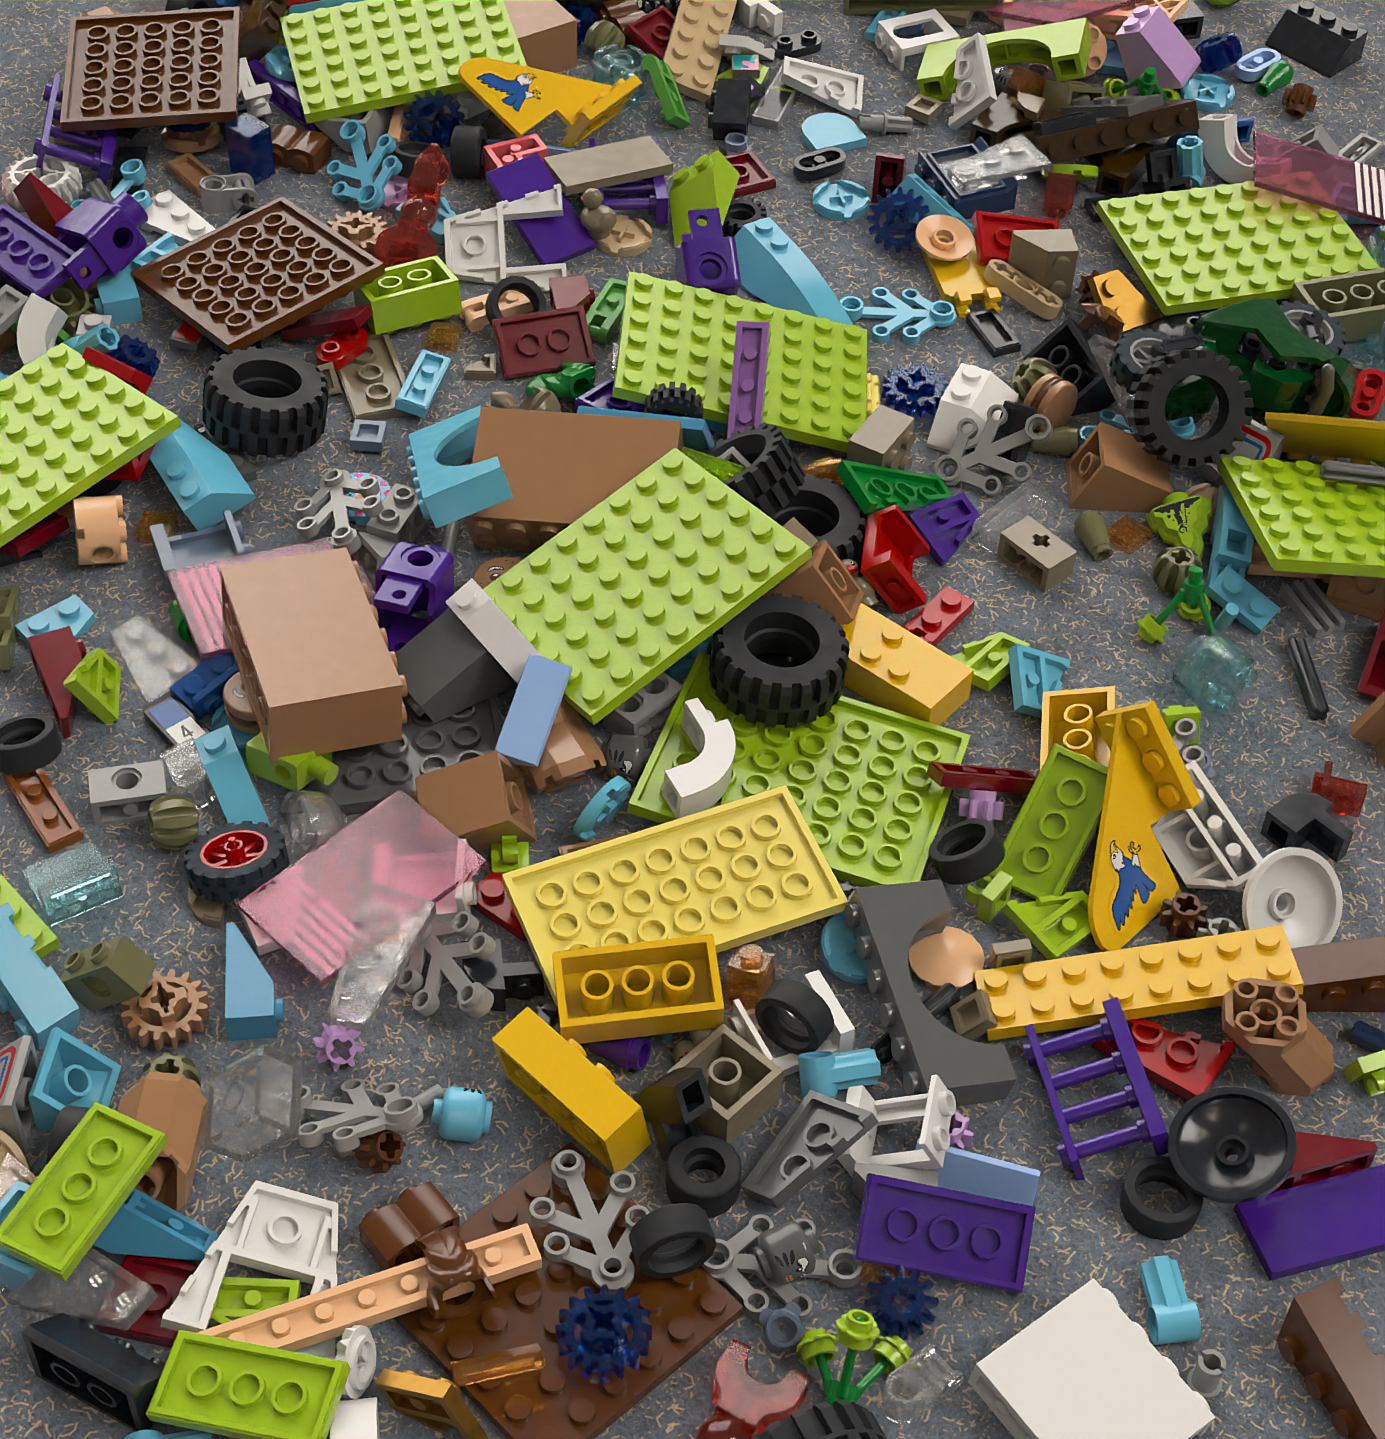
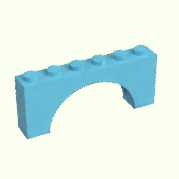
M481 405L408 434L411 445L407 446L406 449L411 464L410 469L414 477L415 491L419 499L418 504L425 520L432 518L436 529L513 498L511 488L497 456L481 462L459 466L473 456Z

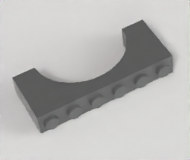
M942 880L855 888L849 903L845 906V921L848 927H852L856 939V952L858 958L864 961L868 973V987L871 993L876 995L879 1004L880 1021L884 1027H887L889 1032L892 1055L894 1060L899 1062L904 1075L903 1085L907 1096L928 1093L931 1075H938L946 1088L953 1093L956 1106L1006 1099L1017 1077L1005 1045L975 1042L949 1030L924 1006L916 993L910 977L909 949L927 936L942 933L953 913Z

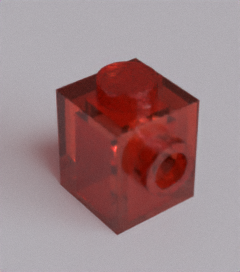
M1048 172L1042 211L1048 212L1047 216L1065 218V214L1071 215L1077 175Z

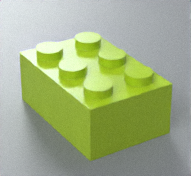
M437 255L385 268L386 274L375 279L372 283L363 285L353 291L355 306L370 305L373 314L366 323L375 335L382 333L391 334L395 330L406 327H419L425 322L437 319L446 320L451 318L452 315L462 313L459 280Z

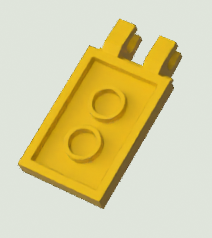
M975 238L971 252L960 260L944 261L936 259L921 249L942 301L953 304L958 318H964L967 314H971L967 305H972L974 300H981L985 310L994 308L999 314L1000 308L996 302H1001L1002 291L984 279L983 273L987 265L978 264Z

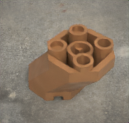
M561 700L538 767L519 766L525 773L536 796L541 795L544 789L547 794L580 783L587 779L584 772L592 769L594 775L606 768L607 763L602 751L581 721L577 710L572 706H568L565 700Z
M1247 978L1237 981L1234 984V988L1224 994L1222 1001V1030L1251 1059V1071L1258 1077L1260 1075L1269 1082L1268 1086L1275 1093L1309 1097L1316 1092L1320 1085L1323 1083L1325 1085L1332 1079L1334 1074L1333 1045L1307 1018L1306 1003L1299 998V991L1293 985L1275 980Z
M149 1072L124 1093L120 1099L117 1112L166 1134L168 1139L167 1145L136 1185L135 1189L178 1212L189 1200L202 1139L207 1131V1099L201 1094V1087L194 1080L187 1079L183 1074Z

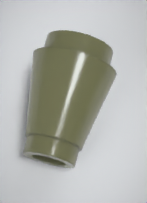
M1069 425L1053 428L1052 435L1045 442L1037 443L1032 441L1033 452L1070 456V453H1075L1078 450L1077 427L1069 428ZM1045 430L1034 434L1042 435L1045 432Z
M1087 511L1079 515L1074 521V533L1093 556L1094 560H1106L1111 557L1113 551L1105 518L1099 515L1097 511Z

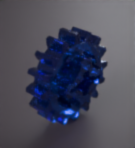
M439 89L435 92V95L426 90L425 97L423 98L416 94L417 102L415 104L412 102L407 103L411 111L403 113V117L409 121L403 124V128L406 131H411L407 137L410 141L416 140L431 143L441 148L447 144L450 147L454 128L458 125L465 126L459 121L465 118V114L462 111H457L461 107L458 101L452 102L453 96L450 93H447L443 98V93ZM429 104L428 107H426L424 110L420 111L423 107H425L426 105ZM444 105L449 108L452 118L444 115ZM435 116H437L439 122L436 121L433 123V126H431L429 120L432 121L435 119ZM416 124L420 127H425V137L418 132Z
M898 187L897 194H893L890 189H887L886 198L880 195L876 196L879 203L878 206H869L870 211L874 215L867 216V221L874 225L869 227L868 230L870 235L877 234L874 238L876 244L884 241L883 247L885 250H889L893 245L896 253H900L901 246H906L908 251H911V243H917L915 237L916 228L912 224V219L918 212L919 224L922 219L927 217L924 215L930 212L928 205L921 206L924 202L921 195L914 199L915 193L913 189H910L907 194L903 193L902 187ZM896 202H905L903 205L893 204ZM884 212L886 215V221L882 224V227H880V218L882 213ZM894 217L904 218V223L895 222ZM895 235H905L902 238H893Z
M909 362L908 367L898 364L896 370L889 369L887 376H883L881 397L886 398V406L895 405L894 410L898 412L905 410V414L908 416L912 412L917 413L918 417H922L923 412L934 415L935 408L938 409L940 400L950 381L945 380V373L936 374V367L926 369L925 363L915 366L913 362Z
M602 1284L599 1294H594L589 1287L584 1288V1299L580 1300L572 1295L569 1297V1310L560 1309L559 1311L560 1324L555 1326L556 1340H559V1356L568 1355L567 1363L570 1370L579 1365L583 1366V1378L585 1379L593 1371L599 1372L601 1382H606L608 1372L614 1371L619 1379L624 1378V1367L626 1365L637 1370L640 1365L639 1355L648 1356L649 1341L652 1340L649 1310H639L640 1298L637 1295L626 1300L625 1288L620 1287L615 1294H609L607 1284ZM580 1325V1339L577 1341L574 1332L576 1326ZM631 1325L634 1332L631 1341L627 1339V1326Z

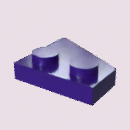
M963 492L908 513L907 516L912 525L930 546L929 554L940 567L944 566L977 526L981 517Z

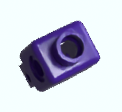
M122 192L112 202L89 197L54 225V229L59 234V237L56 239L75 252L62 266L79 289L85 290L92 282L104 276L116 277L146 248L147 241L139 230L148 221L147 213L143 207L126 192ZM85 267L87 274L81 277L80 270Z
M719 208L689 210L690 233L682 234L681 245L677 244L675 250L676 262L674 270L676 281L695 288H706L712 292L737 296L741 285L736 240L734 237H723ZM704 219L706 220L707 225L700 226L698 225L697 220Z
M398 542L375 572L376 595L374 597V607H376L378 612L379 628L384 627L386 630L389 651L396 653L449 608L446 601L454 594V559L443 548L436 545L420 546L407 542ZM416 611H427V618H415L411 614Z

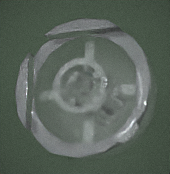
M290 791L285 795L280 813L287 812L286 824L280 825V834L284 835L289 860L292 862L295 856H297L299 862L296 866H309L322 863L325 859L335 855L343 842L344 835L348 831L347 817L341 812L338 804L329 795L319 791ZM312 842L313 845H310L307 851H305L306 843Z

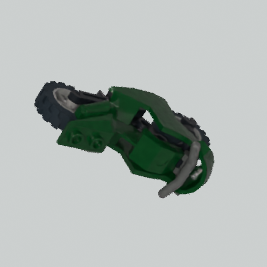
M1256 298L1228 305L1208 314L1205 312L1200 313L1195 325L1185 323L1182 336L1171 338L1167 336V333L1162 331L1156 333L1153 332V329H1144V331L1134 329L1130 334L1126 332L1117 341L1109 361V366L1111 367L1110 374L1112 377H1116L1115 382L1120 387L1124 386L1127 393L1134 395L1136 392L1130 391L1132 383L1141 381L1142 377L1138 373L1143 367H1151L1152 363L1150 361L1157 356H1166V352L1174 350L1198 349L1213 351L1216 356H1225L1231 361L1228 365L1238 366L1243 372L1238 378L1240 381H1248L1251 390L1244 392L1245 398H1253V407H1245V410L1253 417L1265 416V412H1293L1343 417L1349 411L1354 400L1357 370L1348 359L1340 356L1347 342V336H1344L1345 329L1343 326L1340 327L1338 325L1339 321L1335 317L1331 318L1328 316L1329 313L1323 309L1318 310L1315 308V305L1309 303L1304 305L1300 301H1293V303L1284 301L1278 305L1271 298ZM1196 375L1181 379L1171 388L1166 398V420L1174 421L1209 412L1217 396L1214 388L1205 379Z

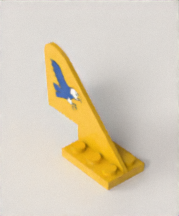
M482 57L465 61L458 70L461 82L518 137L527 133L555 112L567 125L565 129L567 134L561 141L565 148H573L618 115L642 84L635 74L626 81L621 78L611 86Z
M1155 701L1103 711L1095 717L1102 737L1111 751L1088 898L1090 930L1096 945L1103 951L1121 949L1160 913L1164 899L1173 901L1176 892L1182 893L1151 825L1168 812L1191 809L1202 802Z

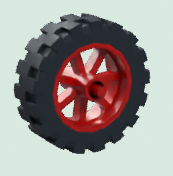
M242 821L241 824L236 825L234 822L224 824V827L219 829L214 827L208 830L206 835L197 836L193 840L194 844H189L186 847V855H183L190 888L193 889L197 896L204 895L205 899L209 901L220 899L221 902H231L232 899L239 898V901L250 899V895L257 894L259 896L262 893H266L267 888L270 886L276 887L280 878L286 877L288 867H290L284 835L280 834L277 827H268V823L265 822L253 824L252 821Z

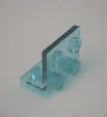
M93 841L25 867L22 870L23 876L50 926L123 897L115 863L111 857L104 860Z

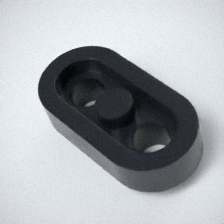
M807 29L800 33L779 36L772 41L771 48L775 49V58L784 60L785 56L798 58L819 52L822 47V37L816 31Z
M826 147L800 155L794 159L793 174L801 180L810 181L838 173L845 168L846 153L836 147Z

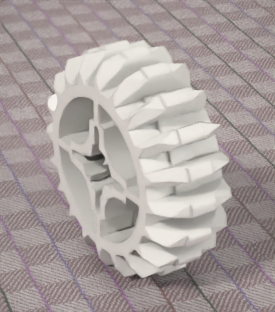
M33 154L29 158L23 156L21 161H13L12 166L6 167V172L2 174L1 188L3 196H5L9 207H15L17 212L25 210L13 190L29 172L35 175L63 201L66 200L69 206L82 195V177L75 163L46 154L42 168L36 167L37 156Z

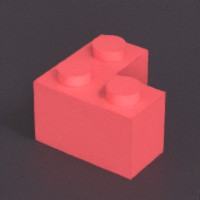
M537 133L483 146L484 176L486 177V173L535 153H538L543 161L544 157H548V148Z

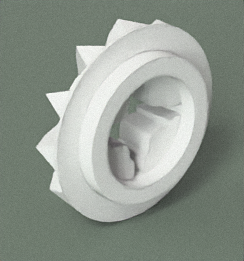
M353 1325L351 1328H346L342 1334V1340L337 1343V1355L334 1360L348 1362L351 1368L342 1393L344 1398L358 1399L369 1386L374 1375L376 1345L369 1328L364 1325Z

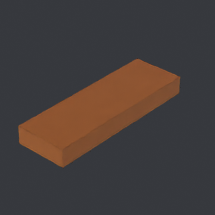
M42 768L22 774L2 775L4 783L49 854L84 839L83 831Z

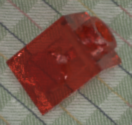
M1326 760L1322 773H1314L1310 793L1317 794V796L1334 803L1331 812L1342 816L1348 815L1358 818L1367 794L1368 784L1331 776L1333 762Z

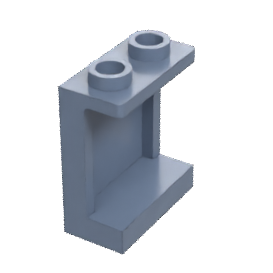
M230 510L223 511L224 525L167 537L163 523L149 526L153 550L168 594L183 591L177 575L183 574L188 586L192 585L188 576L190 572H194L198 581L201 579L198 573L200 570H204L207 576L210 574L208 570L210 568H215V571L220 574V566L252 562L248 542H241L244 540L240 520H233Z

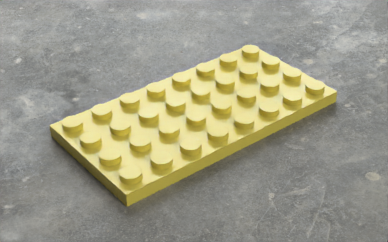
M786 785L502 874V884L556 1006L557 999L552 952L713 934L716 953L843 912L848 904V899Z

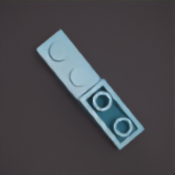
M1221 485L1218 492L1210 539L1213 547L1205 590L1227 565L1245 578L1246 568L1251 563L1254 535L1228 487L1225 485Z

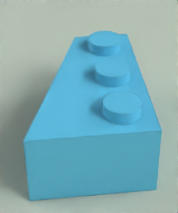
M7 902L0 906V1011L2 1013L9 1011L16 1020L13 1022V1025L19 1036H32L34 1045L41 1050L46 1047L53 1028L58 1027L68 1033L81 1025L80 1010L51 965L46 967L32 949V947L36 946V943L31 935L28 934L23 937L15 928L13 914L15 912Z

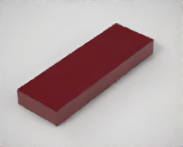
M366 304L310 314L299 319L296 323L284 327L280 332L284 341H292L356 330L372 316L373 312L370 305Z
M929 762L926 773L940 787L1029 794L1037 779L1027 770L943 762Z

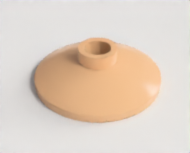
M936 214L925 217L919 222L915 232L916 241L920 248L928 255L944 261H955L966 257L971 252L974 244L973 234L968 226L959 219L948 215Z

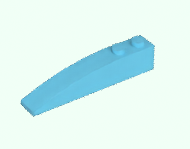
M770 217L742 226L734 238L736 240L741 277L740 287L753 298L759 297L773 307L796 310L802 314L818 318L824 317L834 322L853 325L841 303L816 267Z
M180 420V428L155 444L150 460L198 531L212 528L224 520L223 511L230 510L231 514L256 499V496L230 457Z

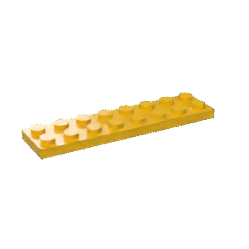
M1282 925L973 971L976 991L982 989L988 993L992 1005L991 1010L998 1024L995 1028L987 1029L988 1041L1027 1035L1025 1026L1033 1024L1036 1034L1099 1024V1019L1106 1017L1102 1002L1118 997L1125 1019L1131 1020L1222 1006L1224 994L1233 989L1234 984L1240 979L1257 978L1281 981L1282 983L1293 985L1299 991V994H1303L1304 985Z

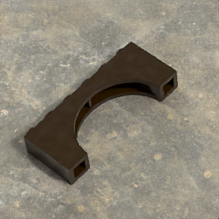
M243 0L250 8L241 21L240 58L246 57L247 62L255 59L260 61L279 44L282 30L279 18L285 16L288 0Z
M1001 92L997 97V101L986 108L972 123L969 144L975 142L981 136L996 154L1001 149L1014 145L1013 134L1032 130L1033 122L1059 117L1061 113L1044 107L1037 121L1026 118L1024 112L1016 107L1017 97ZM1143 142L1083 156L1093 166L1098 167L1095 192L1105 196L1129 193L1145 174V153L1153 152L1154 145Z
M1163 99V106L1130 117H1113L1096 121V124L1047 135L1033 134V130L1013 134L1016 160L1018 163L1045 166L1197 130L1200 128L1196 100Z

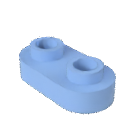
M1270 48L1257 49L1236 61L1234 74L1242 81L1251 82L1263 77L1271 63L1280 61L1281 55L1276 50Z

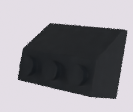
M1301 0L1287 8L1265 45L1331 78L1361 59L1368 31L1358 27L1355 23L1336 16L1333 12L1316 6L1311 1Z
M1070 317L1023 358L1025 360L1029 357H1037L1049 361L1056 369L1058 376L1076 386L1078 399L1071 416L1107 409L1126 392L1124 386L1120 387L1115 382L1116 377L1111 376L1109 362L1090 333Z
M65 1313L29 1324L21 1332L37 1377L135 1432L150 1430L155 1422L149 1420L146 1412L166 1364L165 1362L155 1357L149 1360L139 1355L134 1347L124 1339L116 1337L112 1340L101 1334L100 1330L91 1321L85 1318H79L77 1321Z

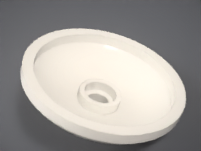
M1288 847L1268 854L1253 869L1245 885L1242 898V916L1245 929L1252 930L1282 925L1290 948L1330 943L1336 934L1342 916L1343 897L1338 877L1332 866L1321 855L1309 849Z

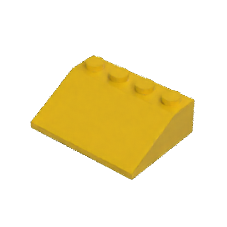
M1265 412V421L1268 428L1285 436L1281 452H1287L1286 458L1306 460V454L1319 455V462L1325 460L1338 461V457L1351 458L1350 463L1370 465L1371 460L1384 461L1383 467H1385V421Z

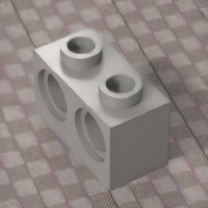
M395 483L382 502L383 510L377 516L371 517L367 523V533L395 542L413 543L428 519L425 520L419 507V499L415 488Z
M663 672L603 718V725L615 734H635L647 738L665 725L683 686Z

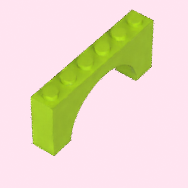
M1087 18L983 35L986 40L991 68L998 64L1030 62L1043 64L1053 69L1057 82L1085 77L1092 45ZM969 38L933 43L926 46L916 79L920 94L938 101L950 99L957 87V79L954 78L957 47Z

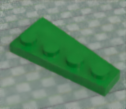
M841 460L835 469L843 481V486L848 488V491L852 494L864 514L875 513L892 505H897L901 511L918 510L953 496L941 478L935 475Z

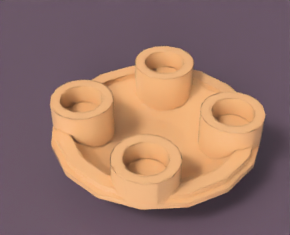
M945 926L942 933L927 936L915 943L909 949L908 960L911 969L924 981L925 986L931 991H937L945 983H952L956 988H960L974 982L973 971L983 970L985 956L981 945L972 935L959 928Z

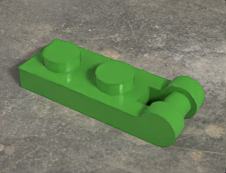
M652 54L645 55L641 65L651 75L654 84L652 89L655 96L661 102L663 108L661 114L668 124L684 129L691 123L670 66Z
M610 277L585 314L590 337L598 339L599 343L608 345L612 339L613 332L622 320L626 281Z

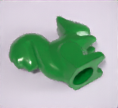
M562 362L561 372L556 375L546 373L534 377L527 383L525 393L528 396L538 394L532 387L538 386L551 390L557 398H565L575 402L576 398L596 387L593 384L595 377H592L596 370L586 363Z

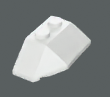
M961 363L940 400L926 447L949 453L958 433L957 425L964 418L973 419L978 426L977 435L968 440L965 450L976 447L988 419V409L995 404L1003 406L1006 400L1017 402L1019 394L993 372L974 365ZM995 411L992 414V419L999 420L1002 411ZM964 425L962 432L965 434L970 433L973 430V425Z
M1194 760L1185 766L1202 802L1191 809L1168 812L1152 824L1151 828L1161 849L1187 888L1238 890L1246 885L1251 872L1263 858Z

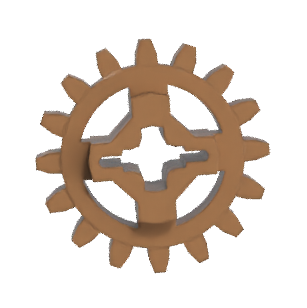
M361 210L352 214L348 211L345 217L336 215V222H327L328 227L367 253L375 256L379 255L378 249L383 250L386 247V242H389L387 222H382L381 216L373 218V212L362 215Z
M170 969L165 977H161L158 970L153 971V979L148 981L140 996L121 1002L123 1026L127 1028L128 1036L131 1040L139 1038L140 1046L143 1048L150 1042H154L156 1051H160L164 1043H170L173 1049H177L178 1040L183 1038L191 1043L193 1041L192 1031H204L203 1020L210 1018L207 991H203L200 980L191 982L190 973L188 972L178 978L175 975L174 969ZM162 1005H166L168 1013L164 1012Z

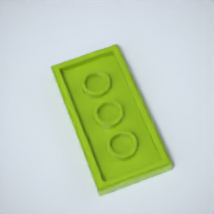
M1055 743L1003 843L1005 848L1004 859L989 876L993 879L1000 870L1013 877L1012 889L1034 900L1038 896L1064 895L1100 825L1108 767Z
M95 1101L0 1225V1250L66 1282L168 1143L166 1134Z
M179 1330L146 1415L150 1421L238 1439H327L351 1368L348 1362Z

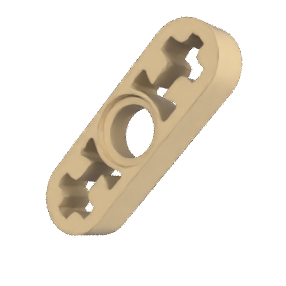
M991 259L983 273V277L988 283L998 287L999 290L1042 318L1048 320L1055 319L1063 305L1062 300L1058 296L1002 260Z

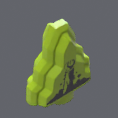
M1184 492L1169 494L1162 501V505L1153 508L1145 516L1151 532L1159 533L1163 543L1191 548L1195 551L1197 557L1200 560L1202 559L1205 548L1202 537L1209 530L1208 518L1213 515L1210 497L1202 495L1189 497Z

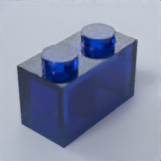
M247 112L237 117V119L226 123L225 131L231 173H247L253 178L255 185L274 175L275 164L270 125Z

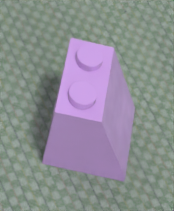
M1142 5L1135 8L1115 34L1128 82L1135 80L1145 72L1147 67L1152 66L1157 70L1156 77L1161 89L1182 88L1201 63L1200 56L1160 6L1149 7L1148 5ZM1137 86L1130 88L1133 94H1139Z

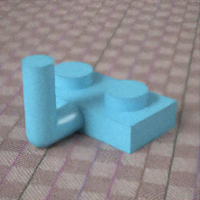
M1228 565L1204 592L1223 608L1214 621V627L1218 631L1225 630L1236 618L1251 632L1258 635L1281 609Z

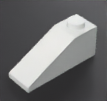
M473 578L446 601V604L518 684L528 656L530 654L542 656Z

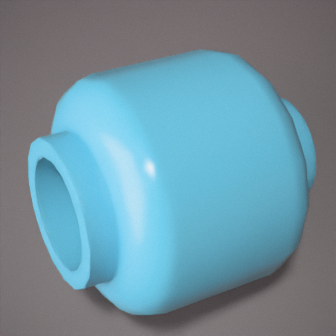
M454 1086L448 1087L444 1091L443 1099L434 1098L431 1123L439 1124V1134L443 1139L471 1143L477 1142L482 1134L489 1133L493 1102L486 1101V1095L482 1090Z

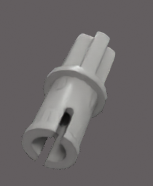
M883 112L882 115L858 113L856 125L861 131L881 132V135H885L886 132L909 133L913 127L912 118L887 116L886 112Z

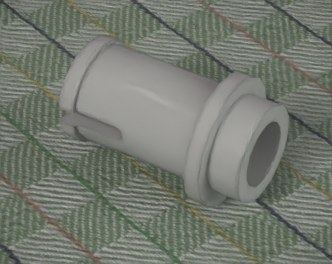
M1215 1349L1203 1350L1201 1352L1202 1355H1199L1197 1358L1196 1366L1187 1375V1385L1190 1389L1201 1394L1206 1400L1219 1395L1222 1389L1221 1376L1226 1369L1225 1357Z

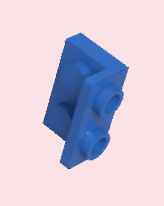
M219 648L216 651V655H210L169 687L170 695H175L198 720L207 714H214L217 708L223 705L224 686L234 674L239 672L235 657L228 649V652L221 653Z

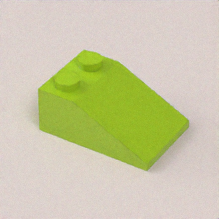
M719 150L709 156L707 154L702 155L694 165L688 169L685 167L681 168L672 178L673 183L669 191L675 248L677 244L681 245L682 234L690 233L689 210L719 208L721 224L723 226L740 174ZM698 219V220H697L698 225H700V226H706V225H707L706 220H704V219Z

